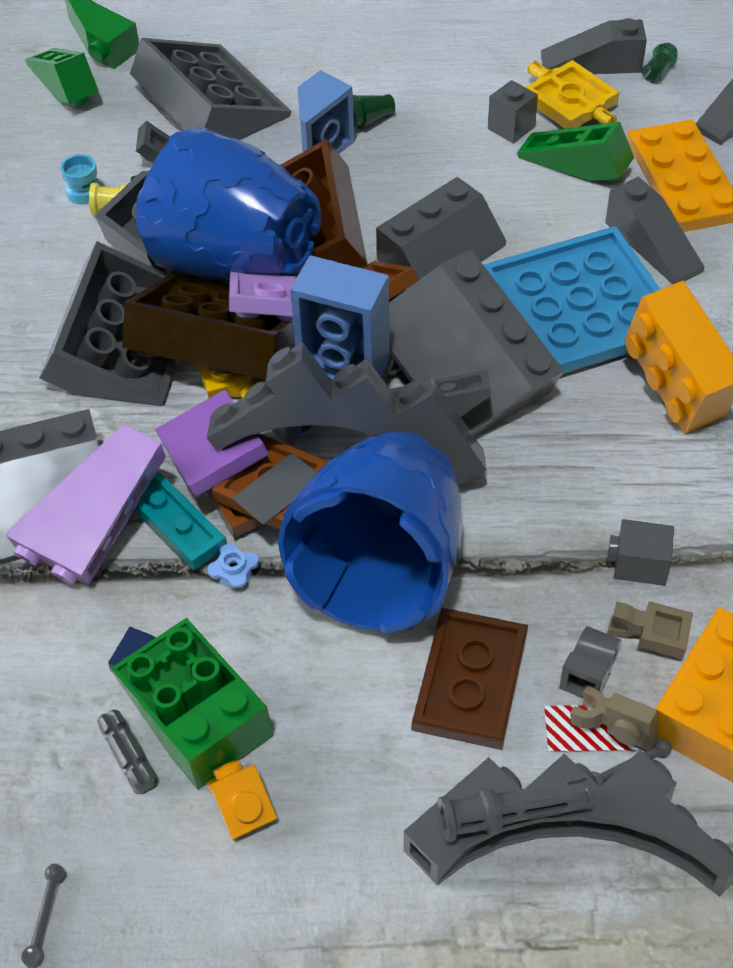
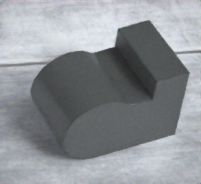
M586 626L574 651L570 652L563 665L559 689L583 698V691L586 686L576 680L575 676L594 683L595 685L590 687L602 693L610 677V672L620 650L622 639Z

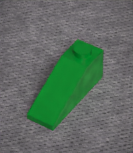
M65 0L69 20L91 58L115 69L136 54L139 38L135 22L91 0Z
M52 48L25 59L27 66L59 102L71 103L72 107L89 102L91 100L89 95L99 92L84 52Z
M620 122L534 132L530 134L517 151L519 159L587 181L617 180L624 174L634 159Z

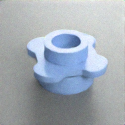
M235 544L222 546L220 549L221 554L216 562H212L208 566L209 576L213 579L218 578L220 583L228 588L243 587L251 579V569H255L259 565L258 556L252 552L245 553L238 550ZM236 563L237 566L230 567V564Z

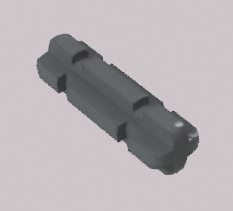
M112 709L106 714H102L97 720L99 729L105 740H107L108 746L120 768L128 778L132 790L136 794H142L152 789L157 783L155 773L150 764L145 760V755L131 730L127 727L121 712Z

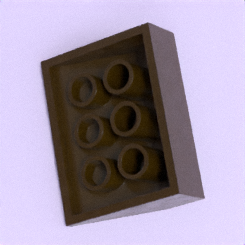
M172 272L124 302L122 348L135 350L138 355L143 357L162 356L173 359V362L178 365L190 366L198 364L209 367L210 371L214 373L228 374L234 372L247 375V379L254 382H266L267 368L271 357L285 347L290 349L295 347L293 321H283L278 319L276 315L260 314V317L244 318L238 316L236 312H229V283Z

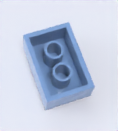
M309 255L290 289L295 347L303 342L331 380L334 379L335 375L342 368L350 364L356 366L366 359L379 376L382 377L389 362V275Z

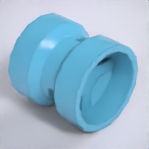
M85 154L70 156L61 163L60 167L63 180L66 182L67 197L75 204H89L91 183H98L101 187L97 178L95 160Z

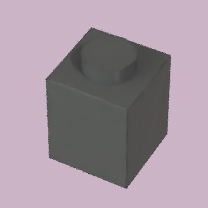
M513 80L509 81L489 96L488 129L513 144L535 128L538 94Z
M622 519L619 535H610L607 561L615 562L613 579L666 586L672 563L674 526Z

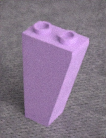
M123 424L10 528L6 537L15 547L13 553L35 566L39 560L53 567L51 573L68 584L74 585L75 581L78 580L89 586L164 461L166 455L161 442Z

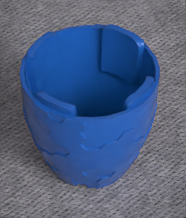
M192 127L171 135L169 142L159 152L148 175L145 177L143 188L137 196L136 226L148 255L156 265L167 270L206 280L230 282V272L291 276L300 271L309 255L312 256L314 242L310 240L312 234L319 232L321 212L319 209L320 203L314 193L300 179H296L280 164L268 157L264 151L225 134L207 128Z
M391 431L356 443L324 465L302 488L283 514L284 518L280 526L278 540L281 562L284 566L288 582L310 608L319 610L338 622L360 629L382 631L385 633L409 630L427 618L431 619L442 607L446 598L445 594L450 586L454 567L459 559L462 537V507L457 478L447 455H444L438 448L430 445L425 437L414 432Z

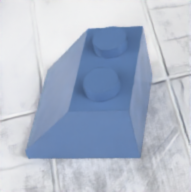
M320 70L297 87L302 152L327 139L338 154H340L354 143L352 86Z

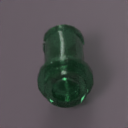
M671 43L658 44L654 48L652 58L642 69L643 76L651 69V72L645 78L648 82L658 83L667 69L676 64L678 60L677 48Z

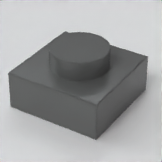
M145 121L138 128L136 152L145 160L154 163L159 152L169 142L170 136L150 122Z

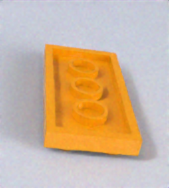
M693 119L628 131V143L650 187L662 196L683 232L733 223V187Z

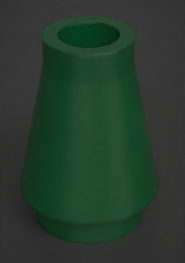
M353 95L354 127L363 129L379 119L393 114L396 107L392 95Z

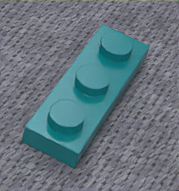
M157 471L134 510L195 571L220 553L221 547L227 544L226 537Z

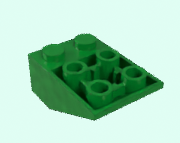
M187 617L110 668L171 759L197 790L204 786L206 782L215 778L214 769L231 761L240 760L273 736L267 706Z

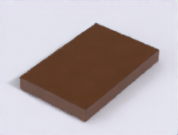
M441 608L411 723V731L503 750L526 643L528 625Z

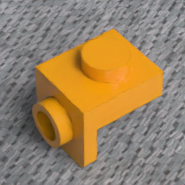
M237 759L213 770L215 778L206 782L209 792L213 794L232 839L278 819L254 764L248 763L242 766L240 760Z

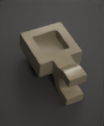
M617 601L609 622L607 634L622 638L639 635V648L682 659L687 649L693 613L651 601L648 602L646 610L641 611L633 606Z
M586 686L583 691L584 703L594 708L583 710L574 706L570 713L571 724L585 729L605 724L607 725V733L613 735L621 743L629 746L637 745L651 751L659 737L658 710L617 693H614L611 699L604 697L597 689Z

